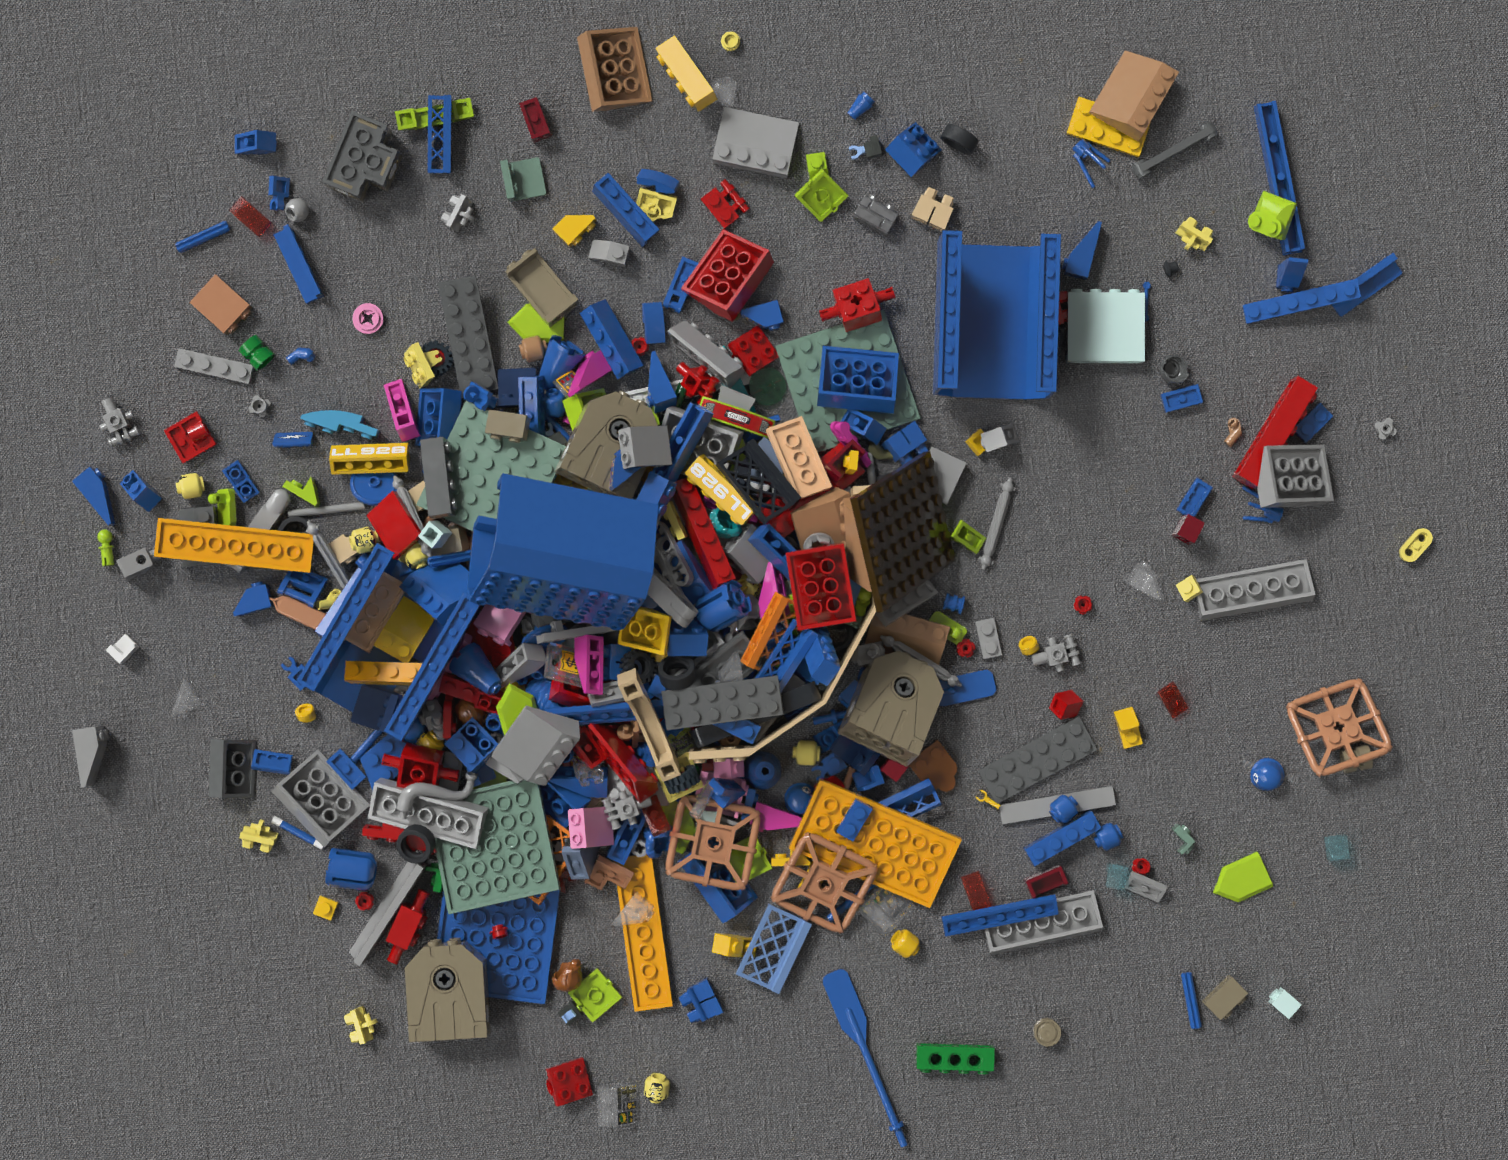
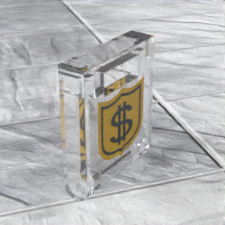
M549 642L546 650L544 678L582 688L574 659V648ZM559 655L558 667L553 666L552 659L556 660Z

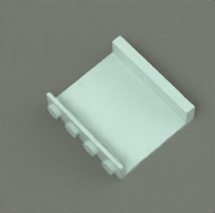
M1071 289V292H1068V354L1066 355V363L1145 362V293H1140L1139 289H1130L1128 292H1121L1120 289H1110L1109 292H1102L1101 289H1090V292H1082V289Z

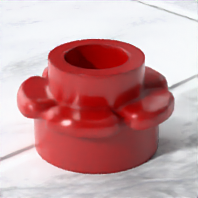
M639 337L631 341L638 356L645 355V352L649 350V344L646 343L645 338Z
M1078 596L1075 599L1074 609L1076 611H1079L1080 614H1086L1088 611H1091L1093 604L1090 597Z
M963 639L961 642H958L956 649L959 656L971 657L974 654L975 644L970 642L969 639Z
M1137 858L1133 861L1132 871L1146 876V873L1150 872V863L1145 858Z
M367 892L359 893V896L355 899L358 908L363 911L371 909L374 905L373 895Z
M503 924L492 927L493 931L490 932V935L492 934L493 940L508 936V927H504Z

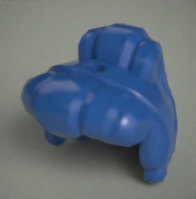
M660 823L644 829L646 854L649 858H659L662 855V851H668L671 839L669 834L673 829L671 825Z

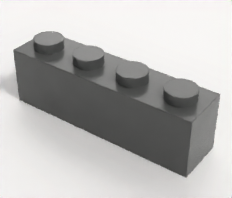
M444 437L420 440L428 516L432 519L456 516L455 510L458 509V505L453 495L456 487L455 481L451 477L453 463L449 459L451 444Z

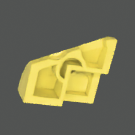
M640 187L636 204L651 221L662 218L666 219L673 216L677 196Z

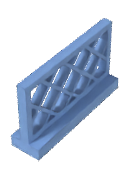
M768 904L736 975L779 994L812 924L801 917L799 918ZM771 911L778 912L780 920L770 923L768 917ZM790 919L796 920L794 928L787 931L784 922ZM781 923L784 932L774 935L772 926ZM769 928L772 937L762 941L760 936L762 930ZM786 935V945L779 948L776 939ZM773 940L776 950L766 953L763 944ZM761 945L763 955L753 958V949ZM778 953V962L770 965L768 956ZM765 958L768 967L758 970L755 961ZM752 963L755 972L748 975L743 973L745 965ZM769 970L771 977L768 983L761 981L759 974Z

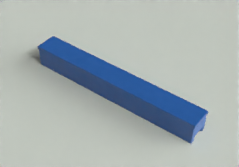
M1272 101L1257 104L1254 106V112L1270 193L1296 203L1277 103ZM1297 206L1285 240H1280L1283 256L1300 253L1305 249Z
M690 402L669 440L672 465L653 468L652 472L676 483L714 413L699 404L696 405Z

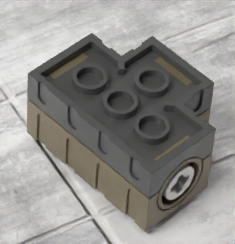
M351 110L349 120L343 129L342 137L334 151L335 154L327 168L326 176L324 175L322 180L325 186L361 202L364 201L365 194L370 185L388 192L402 159V155L397 149L387 147L388 138L392 134L388 125Z

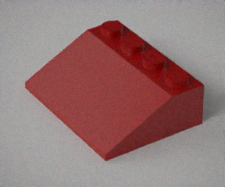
M723 229L681 287V290L717 315L733 322L774 264V260L768 249Z
M844 542L786 553L798 630L856 621Z
M593 723L588 725L591 736L607 757L605 761L640 804L659 790L657 785L659 781L653 773H648L644 761L641 758L638 760L635 757L634 749L629 744L626 746L623 740L618 737L617 731L615 732L611 726Z

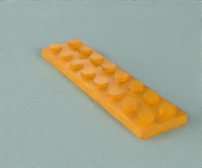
M158 518L154 557L310 573L314 541L313 535L306 533Z
M647 854L643 857H637L636 855L628 856L624 865L613 860L614 863L634 872L632 879L625 889L617 885L634 1012L672 1007L673 1002L653 860Z

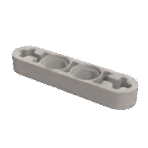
M659 521L660 533H656L655 546L661 552L675 583L678 586L688 587L693 583V573L666 523ZM666 540L670 542V548L667 551L663 549V543ZM677 556L679 563L676 567H673L671 561ZM682 574L686 575V577L684 578L685 582L681 581V579L683 578Z

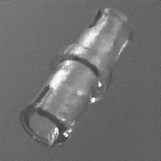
M706 780L700 794H697L696 802L689 813L695 819H701L706 806L711 802L710 798L714 790L709 785L711 780Z

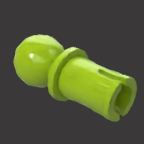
M107 529L101 530L97 535L98 541L102 543V546L98 547L101 550L102 566L115 565L112 551L114 545L110 546L113 535Z
M861 587L855 602L854 610L857 616H864L866 614V608L870 604L872 592L867 591L863 587Z

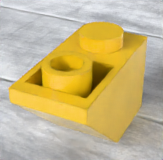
M565 215L552 230L569 247L572 245L576 246L583 239L581 236L586 231L589 233L596 226L595 222L597 220L593 215Z
M715 933L712 952L728 957H744L752 938ZM757 947L752 951L753 958H755Z

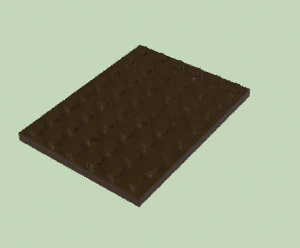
M930 451L919 454L850 498L876 613L886 611L955 561V553L950 541L951 535L946 523L947 517L943 510V500L939 492L938 478L935 474L934 460Z

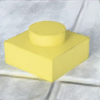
M1193 575L1176 585L1185 602H1189L1203 593Z

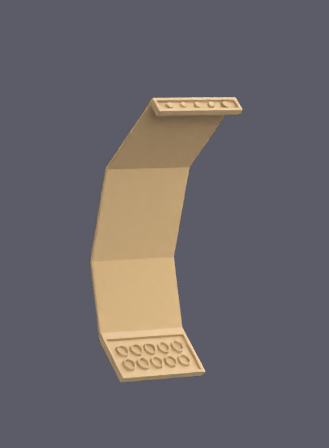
M871 485L853 486L849 492L850 496H855ZM873 595L870 599L871 605L839 662L841 668L829 685L826 686L821 695V700L816 701L801 713L783 723L757 743L731 747H693L689 750V760H693L694 763H705L706 759L713 758V762H724L728 757H733V761L745 760V756L752 755L825 705L876 613Z

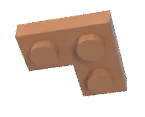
M599 855L594 864L590 879H585L584 882L602 890L609 880L625 889L632 879L634 872Z

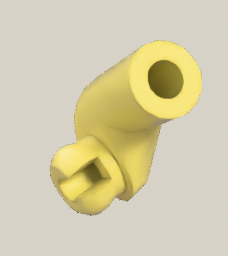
M334 589L329 593L326 600H317L316 608L318 610L330 609L341 591Z

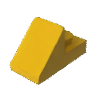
M1133 707L1114 711L1123 749L1143 744L1138 728L1140 725Z
M786 853L775 854V857H771V866H784L790 857H787ZM802 854L795 866L810 865V860Z

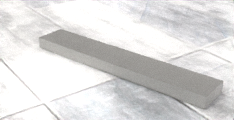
M1113 786L1060 794L1067 797L1071 795L1078 803L1076 806L1078 811L1116 805ZM1060 795L1001 804L999 808L1001 823L1007 824L1051 816L1049 813L1050 804Z

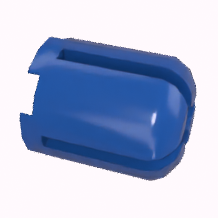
M735 580L726 582L697 600L695 608L698 610L697 618L704 628L711 632H718L744 618L752 611L751 599L749 596L746 598L740 589L742 585Z
M331 848L328 857L330 859L328 870H326V884L332 887L362 891L369 890L373 886L377 874L376 857L370 852Z

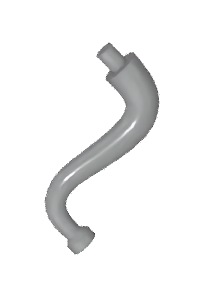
M466 772L465 778L467 783L461 791H452L421 782L408 785L401 792L396 809L400 810L399 818L407 819V812L412 811L413 801L417 796H432L452 801L467 798L473 790L477 774Z

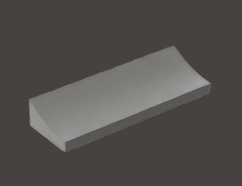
M1307 559L1196 579L1203 593L1196 596L1200 621L1313 601L1316 595Z
M380 778L374 782L368 819L403 829L414 824L427 827L435 838L474 849L479 847L483 826L489 810L488 807L463 800L452 801L421 795L414 798L412 811L407 812V819H400V810L396 809V806L404 788L396 787V781Z
M424 862L419 864L406 863L349 952L353 956L355 964L361 966L365 963L401 905L425 871L427 864Z
M1094 890L1056 898L1058 915L984 929L990 956L1102 931L1103 924Z

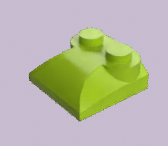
M1263 191L1255 211L1248 218V225L1256 232L1272 238L1285 240L1297 203Z

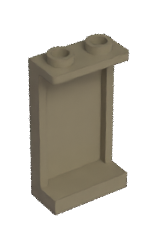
M529 249L523 253L519 261H513L507 266L506 276L550 328L579 305V300L574 294L572 295L542 259L537 249Z

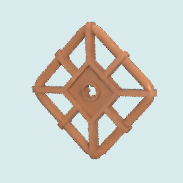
M1360 678L1348 680L1328 688L1322 687L1319 691L1297 698L1286 706L1289 719L1298 737L1297 742L1302 746L1311 769L1318 777L1327 776L1350 767H1359V764L1381 757L1391 752L1393 748L1388 732L1380 717L1381 712L1377 710L1367 686ZM1354 687L1347 704L1333 708L1328 695ZM1360 689L1370 713L1356 718L1351 706ZM1322 698L1328 711L1316 715L1298 706ZM1296 714L1314 721L1319 732L1305 735ZM1373 719L1383 742L1364 735L1359 724ZM1336 724L1344 726L1342 728V732H1339V730H1334ZM1322 738L1327 750L1320 765H1318L1308 742ZM1362 741L1379 749L1356 757L1350 745ZM1344 747L1349 760L1324 768L1331 751Z
M696 795L681 797L677 805L673 829L669 834L671 839L666 858L667 871L665 872L667 876L670 875L675 879L699 883L704 887L709 885L729 890L743 891L746 889L745 886L750 878L754 854L757 853L755 848L760 827V811L750 806L731 803L726 808H721L713 799ZM691 803L716 807L715 823L701 820ZM685 806L697 822L695 836L680 833ZM723 809L749 814L748 817L734 826L720 824ZM753 819L748 847L733 844L735 831ZM712 837H715L716 841L719 842L714 848H711V845L708 844V840H711ZM678 838L694 841L691 855L673 866ZM732 849L747 852L741 879L729 862ZM692 859L707 861L704 876L676 870ZM712 862L725 865L736 883L709 878Z
M807 832L799 840L789 861L785 862L784 870L773 889L771 899L772 902H775L780 907L803 917V920H809L830 931L841 934L850 925L859 906L863 905L864 897L876 877L878 867L869 859L846 849L844 845H837L819 835ZM813 842L837 853L831 865L818 859ZM806 844L813 859L809 872L795 866ZM842 856L866 868L846 873L838 869L837 866ZM791 872L805 878L799 888L780 893ZM868 875L858 894L855 895L844 890L849 880ZM827 880L828 884L830 885H825L823 888L821 887L820 881ZM803 895L812 899L808 909L804 910L785 901V899ZM840 896L853 901L842 923L835 907ZM817 903L830 908L835 924L812 913Z

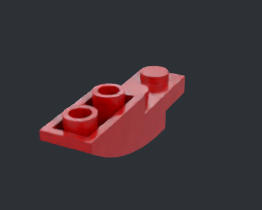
M447 672L443 674L438 691L475 703V708L498 714L496 706L504 695V692L501 690L494 695H488L458 676Z
M383 823L382 826L365 824L362 836H367V839L370 840L386 838L388 842H397L399 835L405 829ZM416 835L407 836L406 843L412 851L422 850L423 853L426 851V845L420 837Z

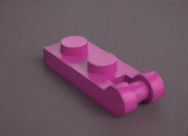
M833 421L831 423V431L844 446L852 439L859 444L857 437L850 432L848 422ZM865 450L866 453L858 460V463L861 467L867 468L872 462Z

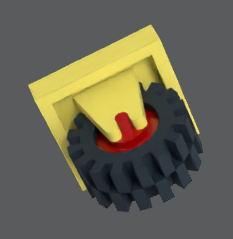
M436 340L434 342L429 341L421 348L419 342L412 344L404 353V362L407 367H410L413 373L412 379L416 385L418 384L420 389L426 387L433 378L444 375L451 367V362L453 361V357H451L452 351H448V346H443L445 343L441 342L439 344Z
M688 751L676 756L680 764V776L662 782L656 767H653L668 803L704 787L693 760H689Z

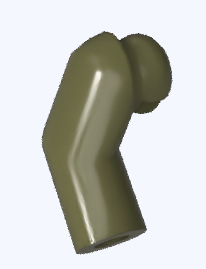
M869 442V452L876 459H893L889 450H883L879 443L876 445Z

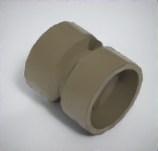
M1367 744L1356 746L1354 750L1352 749L1356 757L1371 752ZM1340 749V762L1349 760L1345 749ZM1373 760L1361 763L1356 768H1347L1343 772L1345 774L1356 772L1357 768L1361 771L1372 769Z

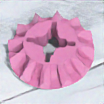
M365 303L358 306L354 311L353 324L358 331L364 334H372L378 331L383 324V314L376 305ZM362 313H365L368 316L372 314L373 317L371 319L374 324L372 325L369 322L364 323L363 321H365V317Z

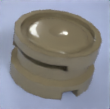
M1042 1018L1034 1025V1037L1041 1045L1046 1047L1053 1046L1060 1040L1061 1029L1053 1019Z

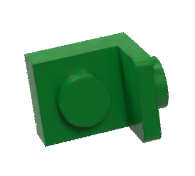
M431 862V865H427L425 870L436 872V875L432 876L431 886H434V892H442L443 885L438 863Z

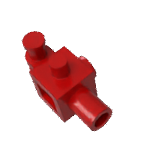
M684 362L680 363L676 371L684 377L680 385L687 390L686 395L689 397L700 395L701 398L697 401L699 405L702 396L712 398L719 379L706 373L707 367L704 365L690 368Z

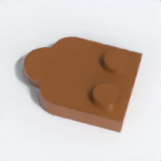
M938 739L920 752L919 756L909 765L921 782L929 778L935 789L939 788L941 791L947 792L955 786L954 775L957 772V765Z

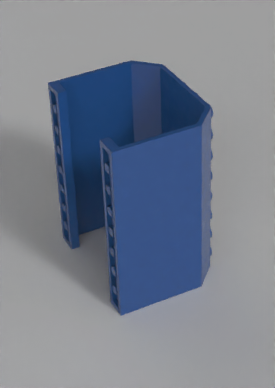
M942 231L937 241L933 395L1028 400L1047 399L1056 392L1061 234H1041L1040 246L1025 247L962 245V231Z
M502 473L497 483V489L500 490L497 519L478 516L474 523L467 584L469 601L475 602L478 605H493L498 609L509 608L514 609L516 612L534 613L536 616L546 615L552 616L557 620L568 619L574 623L584 622L595 627L605 626L610 627L612 630H623L646 600L654 568L658 504Z
M377 543L296 682L323 695L351 712L354 710L362 685L398 695L399 699L394 714L384 731L404 741L481 605L469 601L468 594L463 593L444 627L434 620L413 658L423 662L404 697L394 692L396 685L348 683L344 680L346 661L403 663L375 646L368 653L345 640L383 572L402 583L410 575L398 577L399 573L411 568L399 560H394L392 557L395 553ZM404 592L403 596H405V597H407L408 599L412 600V599Z

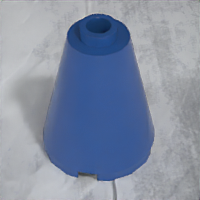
M552 335L549 340L539 376H544V389L546 390L555 388L559 384L556 379L573 370L585 356L581 348L569 340L567 342L561 341L562 337Z
M473 642L463 647L459 651L461 655L458 658L454 656L449 670L454 675L488 695L498 693L502 687V681L481 646Z
M756 752L750 755L744 764L745 780L753 788L760 790L769 789L781 777V764L769 752ZM764 767L768 769V773L766 775H763L761 773V770Z

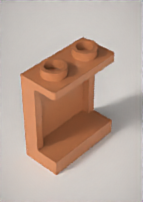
M216 274L189 302L226 335L234 333L238 328L237 324L242 319L245 320L251 314L250 310L252 309L250 304Z

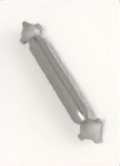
M394 475L392 485L397 490V494L420 531H422L424 527L407 489L403 487L404 482ZM419 539L417 542L422 546L421 552L428 557H432L433 549L422 539Z
M1012 478L1000 484L1003 492L999 495L984 545V555L978 558L983 570L994 563L991 556L995 552L1010 502V492L1016 489L1012 484Z
M307 521L306 533L313 535L314 543L340 586L344 589L350 579L324 536L318 532L320 526Z
M880 636L886 647H892L894 652H907L911 657L927 662L929 666L934 668L938 679L947 681L950 686L961 687L962 684L959 682L958 677L950 675L946 669L902 642L895 641L892 636Z

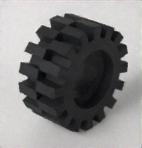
M639 649L629 651L620 660L623 662L619 664V668H623L620 674L634 669V662L638 660L642 665V673L639 674V677L643 684L652 681L651 679H654V674L657 673V670L654 669V667H657V663H653L656 659L655 657H650L652 655L651 652Z

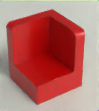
M1073 690L1055 693L1049 709L1060 720L1077 716L1084 701Z

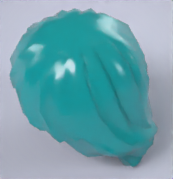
M716 508L711 511L710 520L717 536L724 539L739 536L742 532L741 524L737 525L730 519V514Z

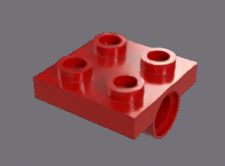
M758 325L727 345L733 353L732 358L736 357L743 363L742 367L749 377L779 358L777 351Z
M198 411L163 430L183 464L217 445Z
M583 1057L546 1069L548 1076L546 1086L549 1094L553 1096L555 1106L559 1107L593 1095Z

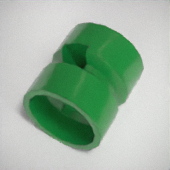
M254 335L244 342L238 351L245 359H250L249 363L256 371H259L275 357V354L268 346L263 347V341L257 335Z

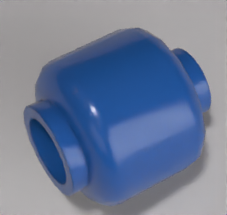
M556 388L546 391L543 404L545 413L548 416L559 418L565 415L566 411L562 402L567 399L565 392Z
M1060 795L1050 804L1049 813L1056 822L1067 823L1078 813L1076 807L1078 803L1071 795L1069 797Z
M1109 822L1101 826V829L1095 832L1096 836L1093 837L1098 848L1102 847L1105 851H1109L1121 844L1123 835L1117 824L1113 825Z

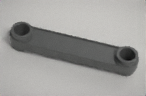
M1210 121L1199 127V132L1155 157L1147 161L1144 158L1132 165L1134 174L1138 179H1141L1150 174L1153 167L1203 139L1205 142L1213 139L1218 135L1215 125Z

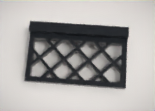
M754 439L716 464V467L763 525L785 511L795 508L801 500V496ZM743 453L747 457L748 463L739 461V455ZM724 464H734V471L727 470ZM738 466L748 468L747 474L738 473ZM751 469L757 470L760 473V478L751 476ZM737 477L746 479V486L739 485ZM750 480L759 482V489L751 488ZM763 484H768L773 489L772 492L763 491ZM749 492L759 494L758 501L752 500L749 497ZM762 495L772 497L771 504L763 503ZM775 498L782 500L785 506H776ZM761 507L771 509V514L765 517L761 512Z

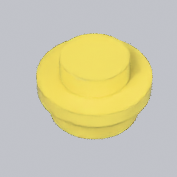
M726 32L721 38V45L727 51H734L740 45V38L735 32Z

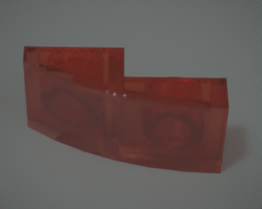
M242 196L229 210L259 237L272 223Z
M976 871L962 876L961 880L972 910L992 907L980 872Z

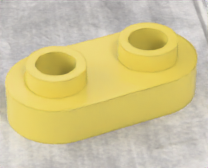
M1424 528L1414 531L1400 547V558L1405 562L1417 560L1431 544L1433 539L1431 532ZM1419 535L1424 536L1423 542L1419 541ZM1407 549L1411 550L1410 556L1406 555Z

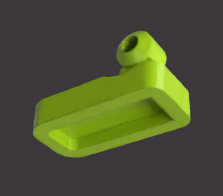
M220 489L217 493L210 494L208 496L209 503L217 504L218 524L235 526V490Z
M939 611L934 612L929 621L950 626L947 639L954 644L961 642L967 633L965 627Z

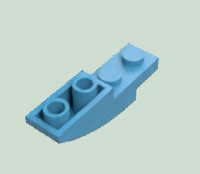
M335 410L316 411L303 414L300 418L305 421V425L313 428L319 425L323 427L322 431L333 434L334 431L340 432L341 426H344L343 430L354 433L355 430L362 432V437L371 440L373 437L378 438L380 430L363 424L365 417L350 412Z

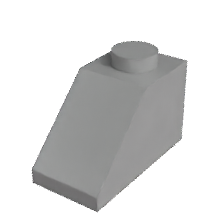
M593 239L588 258L626 268L630 247L612 241Z
M1013 424L1001 426L981 434V445L987 452L1019 442Z

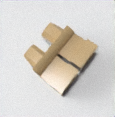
M928 187L924 195H921L911 218L926 225L932 210L935 209L928 226L942 232L945 230L952 213L954 198L945 194L940 203L934 200L938 191Z

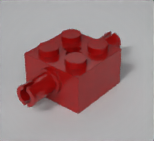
M867 278L833 289L835 306L819 310L822 322L836 317L841 318L845 332H849L882 321L879 303L895 299V294L892 287L878 292L873 291L870 280Z
M406 743L401 757L384 753L381 763L382 766L398 768L396 787L404 789L410 784L419 782L438 786L441 778L458 782L460 770L443 767L444 751Z
M418 889L412 904L405 902L401 905L386 938L387 942L394 944L387 961L398 965L404 949L408 950L416 945L420 934H417L418 930L425 926L428 919L425 916L427 911L423 907L430 893Z

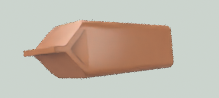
M288 595L270 598L278 613L316 630L327 614L315 607L311 608L307 606L308 604Z

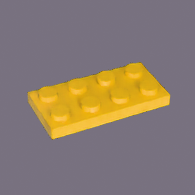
M1078 97L1066 134L1139 158L1150 124L1140 140L1136 141L1090 114L1089 111L1095 103L1094 101Z

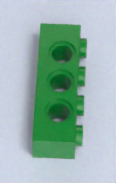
M916 1043V1069H920V1072L930 1073L932 1069L939 1070L940 1073H951V1070H958V1073L969 1074L970 1071H978V1074H989V1071H994L995 1048L993 1045ZM933 1054L941 1056L938 1063L930 1061ZM952 1055H959L960 1061L953 1064L950 1062ZM972 1055L979 1056L977 1064L969 1063V1058Z

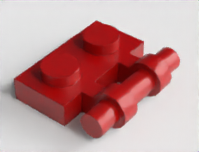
M726 179L720 183L724 188L721 193L715 187L701 198L703 204L724 230L739 219L738 214L735 212L740 208L743 213H746L750 209L746 205V200L738 195L734 185L729 184ZM728 195L735 202L732 206L725 200V197Z

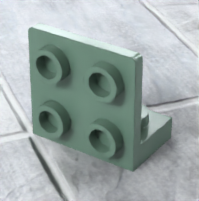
M539 157L511 163L508 160L500 161L509 202L546 195Z

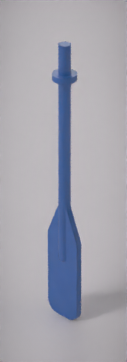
M981 670L959 675L957 677L962 684L961 687L950 686L947 681L939 680L944 691L939 706H948L992 696L996 691L992 672ZM831 709V714L813 717V724L817 725L832 721L833 725H835L837 720L844 719L847 710L835 713V710Z
M843 969L826 974L823 977V985L841 1029L859 1045L891 1122L888 1128L890 1131L894 1130L900 1147L907 1146L908 1143L901 1129L904 1126L903 1121L898 1122L866 1044L867 1019L850 977Z

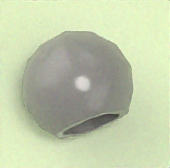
M294 198L286 204L285 213L291 221L301 222L309 215V206L304 200Z

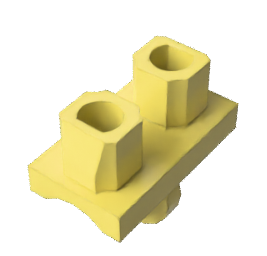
M1189 217L1186 221H1183L1175 233L1182 237L1181 240L1186 243L1184 249L1188 250L1191 246L1196 250L1200 248L1205 251L1213 240L1211 238L1213 230L1208 227H1204L1202 231L1196 229L1197 220Z
M260 819L258 824L251 823V826H244L239 838L242 839V846L244 848H253L254 843L258 842L261 843L260 850L269 853L278 839L279 833L270 831V827L264 826L265 821Z
M364 1006L358 1007L344 1016L347 1025L354 1024L356 1031L350 1033L352 1043L359 1042L361 1045L374 1039L372 1032H375L373 1024L378 1023L377 1019L371 1020L370 1014H366Z

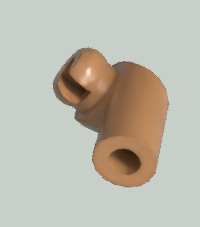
M1236 418L1228 420L1230 434L1224 440V443L1229 447H1232L1242 434L1240 421Z

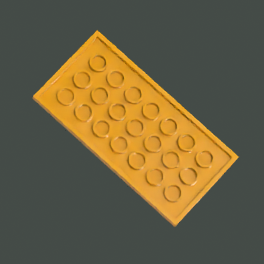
M820 778L789 845V849L794 851L799 840L807 832L819 835L837 845H844L846 849L869 859L877 865L878 871L872 883L873 885L930 908L962 839ZM857 798L870 805L873 809L855 840L851 841L836 833V830L853 801ZM813 842L818 859L831 865L837 853ZM806 844L801 854L812 858ZM842 856L837 866L838 869L846 873L866 868ZM868 875L861 876L858 878L865 881Z

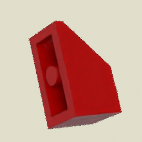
M581 726L579 727L580 739L572 750L590 769H593L607 757L587 728Z

